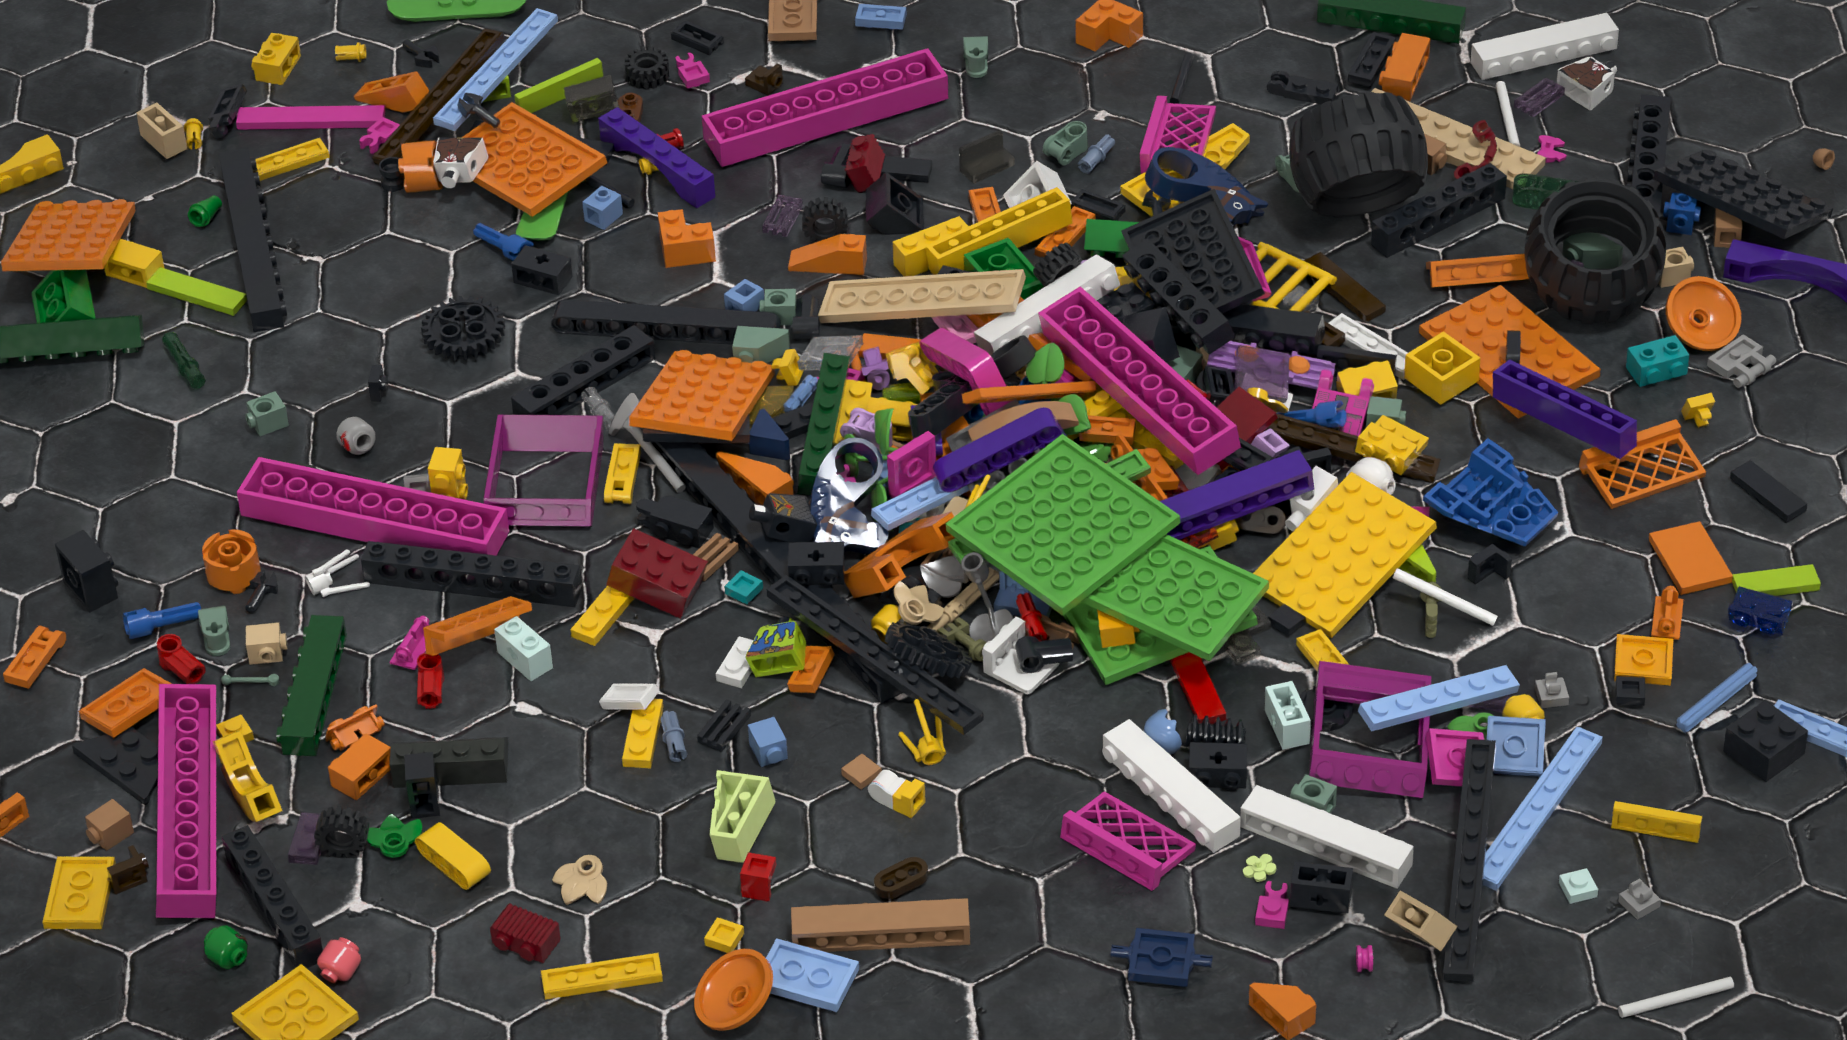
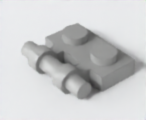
M1743 334L1710 356L1707 366L1726 379L1735 374L1738 377L1733 380V383L1737 388H1740L1743 385H1749L1754 382L1755 377L1759 374L1764 375L1770 371L1771 366L1776 363V358L1773 355H1769L1766 358L1762 356L1763 347ZM1749 363L1753 365L1750 369L1746 367Z

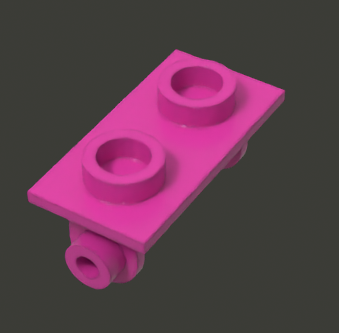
M420 616L414 620L404 640L396 648L390 664L412 670L417 668V658L426 652L423 627L429 626V619L427 617Z

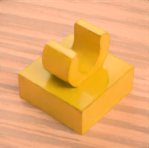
M795 349L785 350L783 357L774 359L771 365L772 369H780L776 378L779 380L785 379L788 386L798 385L805 369Z
M1712 393L1688 398L1681 410L1684 419L1694 418L1698 427L1708 425V419L1712 418L1710 411L1715 403Z

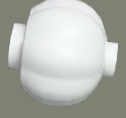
M1366 457L1359 460L1346 475L1347 477L1350 472H1353L1390 495L1395 491L1396 483L1390 466L1377 458Z

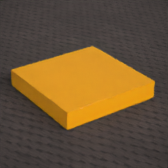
M1617 634L1614 681H1616V676L1645 678V684L1671 686L1673 639Z

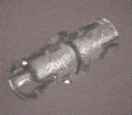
M594 387L586 388L585 390L589 393L590 397L583 391L582 399L590 407V413L593 416H603L604 428L609 431L612 424L611 421L615 417L611 410V405L607 400L602 399Z

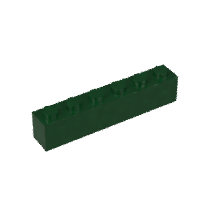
M1319 0L1317 10V22L1398 35L1406 33L1427 37L1431 40L1457 44L1460 43L1466 19V7L1422 0Z
M142 315L0 326V363L9 362L10 357H19V361L35 360V355H45V359L61 358L60 353H71V357L87 356L86 351H97V355L113 354L112 349H122L123 353L138 352V347L145 345Z
M824 353L799 470L797 494L811 495L812 486L820 465L826 455L834 448L846 381L848 379L850 356Z
M311 615L309 625L304 627V644L299 646L298 649L299 663L298 666L293 668V686H289L287 691L288 705L283 706L282 709L283 724L277 728V743H281L283 755L317 756L347 638L344 616Z

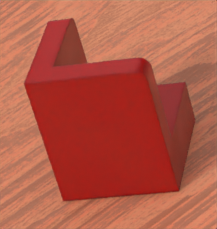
M747 853L740 872L742 897L770 901V881L777 865L776 857Z

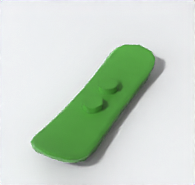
M387 0L389 12L394 17L400 20L419 22L502 17L520 10L526 0Z
M569 191L533 217L523 212L516 229V235L527 240L543 241L554 238L558 232Z

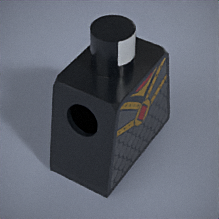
M769 493L765 498L763 506L752 504L749 511V519L762 522L767 536L791 543L811 542L818 525L815 517L811 514L808 499L803 495Z

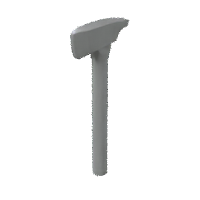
M630 393L618 409L610 426L609 434L615 436L620 429H626L630 432L678 493L683 492L686 488L685 484L651 442L643 441V431L640 427L629 426V416L639 403L636 395Z

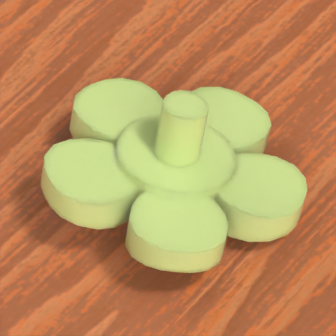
M1263 854L1260 859L1256 856H1250L1246 860L1248 866L1243 869V874L1247 878L1254 877L1256 882L1266 880V874L1273 875L1277 867L1272 863V857L1268 854Z

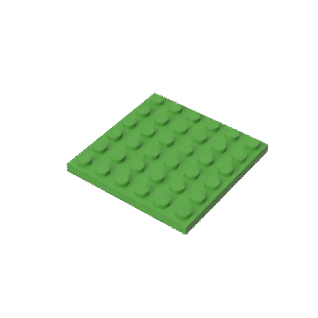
M1062 434L945 525L948 533L974 552L980 554L985 560L1061 615H1065L1180 524V515Z

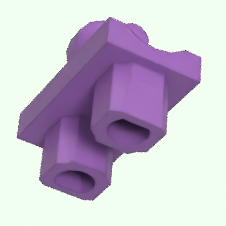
M879 346L863 350L866 363L861 368L863 376L868 375L867 381L873 383V389L882 390L886 388L890 381V375L887 371L889 369L887 359L882 360Z

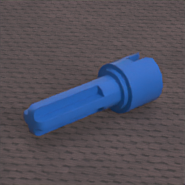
M482 223L477 224L473 230L475 236L498 247L503 251V255L513 261L525 245L530 247L534 245L531 241L519 235L507 236Z
M1341 400L1320 402L1314 409L1277 413L1327 428L1343 427L1347 419V413L1344 409L1337 410V408L1343 405Z
M198 602L154 612H150L146 608L123 613V622L126 634L129 635V639L151 635L154 628L199 618L198 610L201 609V606Z

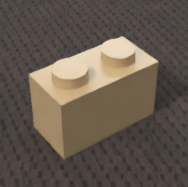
M155 103L136 112L140 135L166 159L187 149L183 125L161 105Z
M1399 891L1384 916L1402 929L1439 951H1442L1457 928L1455 924L1440 913L1402 891Z

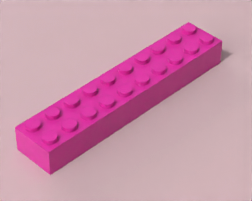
M927 48L702 115L703 139L721 167L732 165L743 160L948 99V76Z
M1081 286L1038 312L1043 335L1058 345L1067 357L1197 475L1241 448L1237 426Z
M262 457L257 458L237 491L241 516L364 542L373 541L497 555L509 533L506 508Z
M159 684L156 918H215L216 749L212 741L216 740V685Z

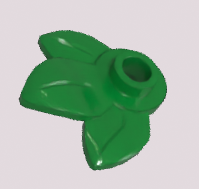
M389 814L380 828H369L367 842L372 846L380 848L382 854L387 857H400L408 851L409 844L415 842V838L422 834V822L420 819H416L404 825L396 816Z

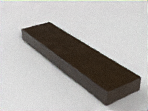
M1319 252L1303 260L1337 277L1334 285L1328 284L1324 289L1365 323L1386 312L1385 304L1323 253ZM1310 276L1316 282L1319 280L1313 276Z

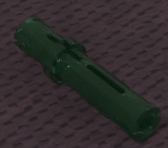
M175 332L166 333L162 338V342H164L163 344L178 364V371L187 378L192 388H201L205 384L206 379L199 370L198 362L189 355Z

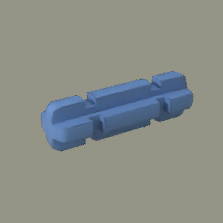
M807 375L804 378L803 383H800L790 398L784 403L785 413L804 405L812 392L817 388V377Z

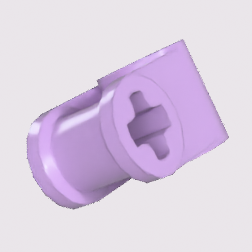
M854 408L850 412L848 422L841 426L840 434L843 438L846 434H852L856 438L866 439L873 443L880 451V444L876 442L874 433L875 414L862 408ZM892 423L890 424L889 447L893 443Z

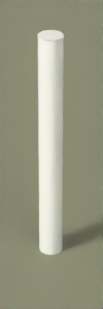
M1499 81L1496 83V90L1509 143L1520 147L1505 82Z
M1398 568L1394 573L1393 579L1492 626L1498 617Z
M1731 977L1625 1004L1618 1007V1012L1621 1018L1729 990L1734 988V982Z

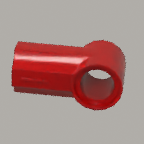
M165 634L158 639L157 651L161 668L173 671L186 684H196L201 681L202 676L206 673L205 666L182 646L179 636Z
M424 652L417 658V702L426 709L436 708L438 704L442 703L444 672L441 656L439 654L432 656Z

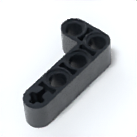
M950 371L939 372L932 376L934 393L908 412L913 439L927 431L936 436L978 405L963 403L962 394L972 391L968 381Z

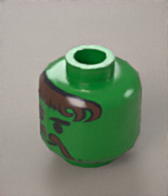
M224 925L213 928L207 933L204 939V953L207 958L221 968L230 969L235 965L238 966L247 957L248 942L243 935L232 927Z

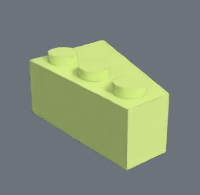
M717 770V788L714 791L715 806L712 809L710 838L717 859L743 863L776 802L769 777Z

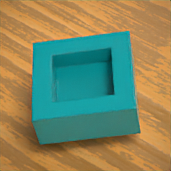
M740 570L724 586L725 594L747 605L763 589V581Z

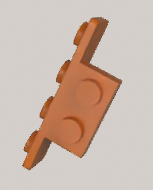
M1117 435L1114 445L1111 447V457L1113 460L1133 451L1123 435ZM1157 448L1137 449L1151 467V473L1133 483L1159 501L1167 499L1162 490L1177 489L1180 480Z

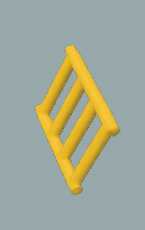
M1260 242L1256 251L1259 261L1266 255L1277 259L1264 273L1268 284L1287 265L1298 270L1267 302L1256 300L1253 301L1252 305L1277 308L1276 306L1307 275H1310L1319 280L1289 309L1302 312L1328 284L1334 285L1337 277L1269 244Z

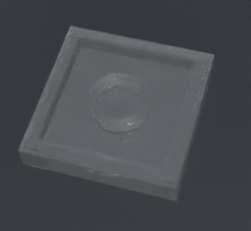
M862 335L813 337L797 362L799 370H820L824 353L850 356V366L863 345Z

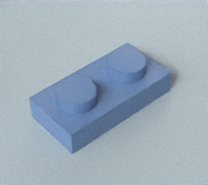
M859 4L855 25L867 28L903 30L907 15L906 7Z

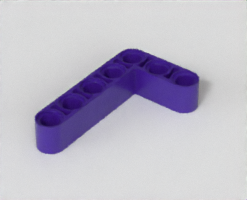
M1038 408L941 457L934 463L933 470L941 490L947 493L954 492L1040 448H1045L1060 435L1064 434L1066 436L1049 408Z

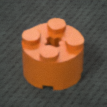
M421 141L402 144L403 158L398 159L399 172L404 173L405 176L404 189L406 193L443 189L442 183L438 180L433 162L437 142Z
M228 530L229 534L221 536L220 532L210 536L202 547L207 582L217 589L240 594L246 590V587L250 585V581L261 571L257 546L253 537L245 531Z

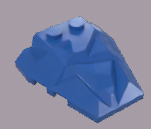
M1489 438L1472 452L1468 466L1449 484L1444 485L1439 482L1423 497L1425 503L1446 517L1522 546H1526L1558 515L1557 510L1539 488L1533 489L1527 482L1529 476L1525 471L1519 472L1512 464L1514 458L1511 454Z

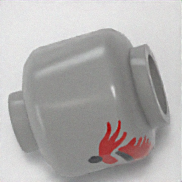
M350 417L342 421L336 433L339 444L355 455L368 452L376 439L372 426L358 417Z

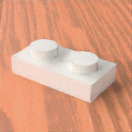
M740 636L737 638L716 672V681L739 688L744 686L752 673L745 656L753 640Z

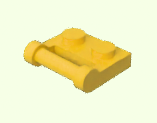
M910 344L905 348V351L896 354L894 363L919 393L923 395L933 387L932 376L939 372L933 364L926 363L920 356L921 349L918 345Z

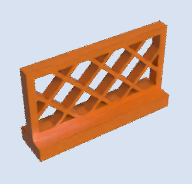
M1677 419L1637 432V446L1621 459L1596 447H1592L1582 451L1579 469L1582 474L1590 476L1611 509L1703 478L1706 475L1705 469L1681 435V425ZM1677 443L1682 452L1677 454L1665 449L1667 446ZM1647 453L1659 455L1657 463L1642 457ZM1665 457L1678 461L1676 468L1660 464L1662 458ZM1629 461L1636 463L1633 471L1620 467L1619 463ZM1680 464L1690 465L1695 471L1691 473L1679 470ZM1639 465L1654 469L1652 477L1637 472ZM1606 469L1612 471L1611 478L1600 476L1597 470ZM1657 471L1673 475L1672 479L1667 481L1655 477ZM1618 473L1631 477L1629 484L1613 480L1615 474ZM1634 479L1649 483V486L1640 489L1632 486ZM1610 487L1626 493L1624 496L1614 499L1609 490Z

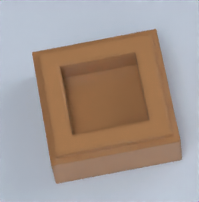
M860 754L841 768L842 776L861 790L869 785L882 771L881 767L863 754Z

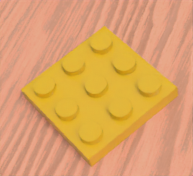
M302 964L231 1013L233 1021L254 1040H331L359 1020L358 1012Z

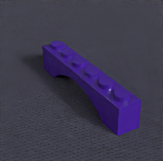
M616 107L598 118L601 141L614 143L616 152L622 150L631 151L646 158L665 175L679 196L697 209L715 198L714 174L627 113Z
M1733 239L1725 258L1723 278L1745 283L1770 279H1790L1807 282L1831 291L1847 303V264Z

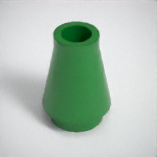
M213 195L208 199L191 205L188 211L189 221L197 227L208 225L216 212L222 207L221 199Z

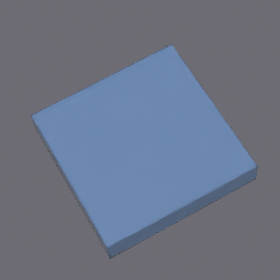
M1488 716L1487 740H1496L1493 774L1541 777L1543 774L1546 719Z

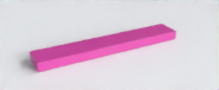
M385 105L240 107L236 126L239 130L370 128L380 118H385Z

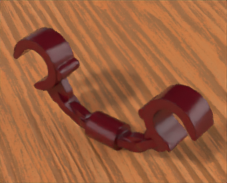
M1485 120L1478 121L1472 128V132L1479 143L1490 141V146H1488L1484 155L1485 160L1473 167L1468 162L1457 167L1454 171L1456 180L1466 173H1471L1489 164L1495 157L1497 152L1496 136Z

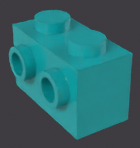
M1676 335L1629 347L1627 350L1626 368L1639 387L1686 375L1688 372L1689 353Z

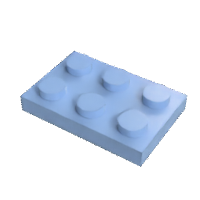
M777 938L766 957L773 970L771 994L834 1012L838 1011L859 971V961Z

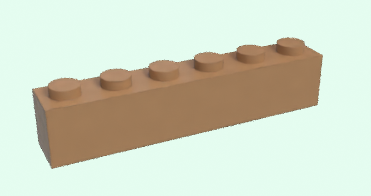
M968 898L791 907L792 943L823 952L970 945Z

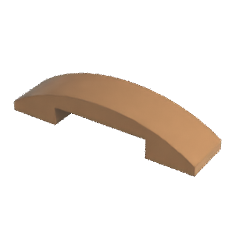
M1059 401L1034 402L1015 406L991 415L970 428L968 435L971 442L1043 407L1049 408L1053 412L1062 429L1078 426L1079 421L1071 403Z

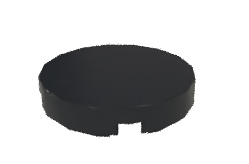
M1315 686L1309 691L1306 689L1300 695V699L1311 720L1310 728L1313 725ZM1324 699L1322 731L1337 730L1348 724L1353 716V703Z

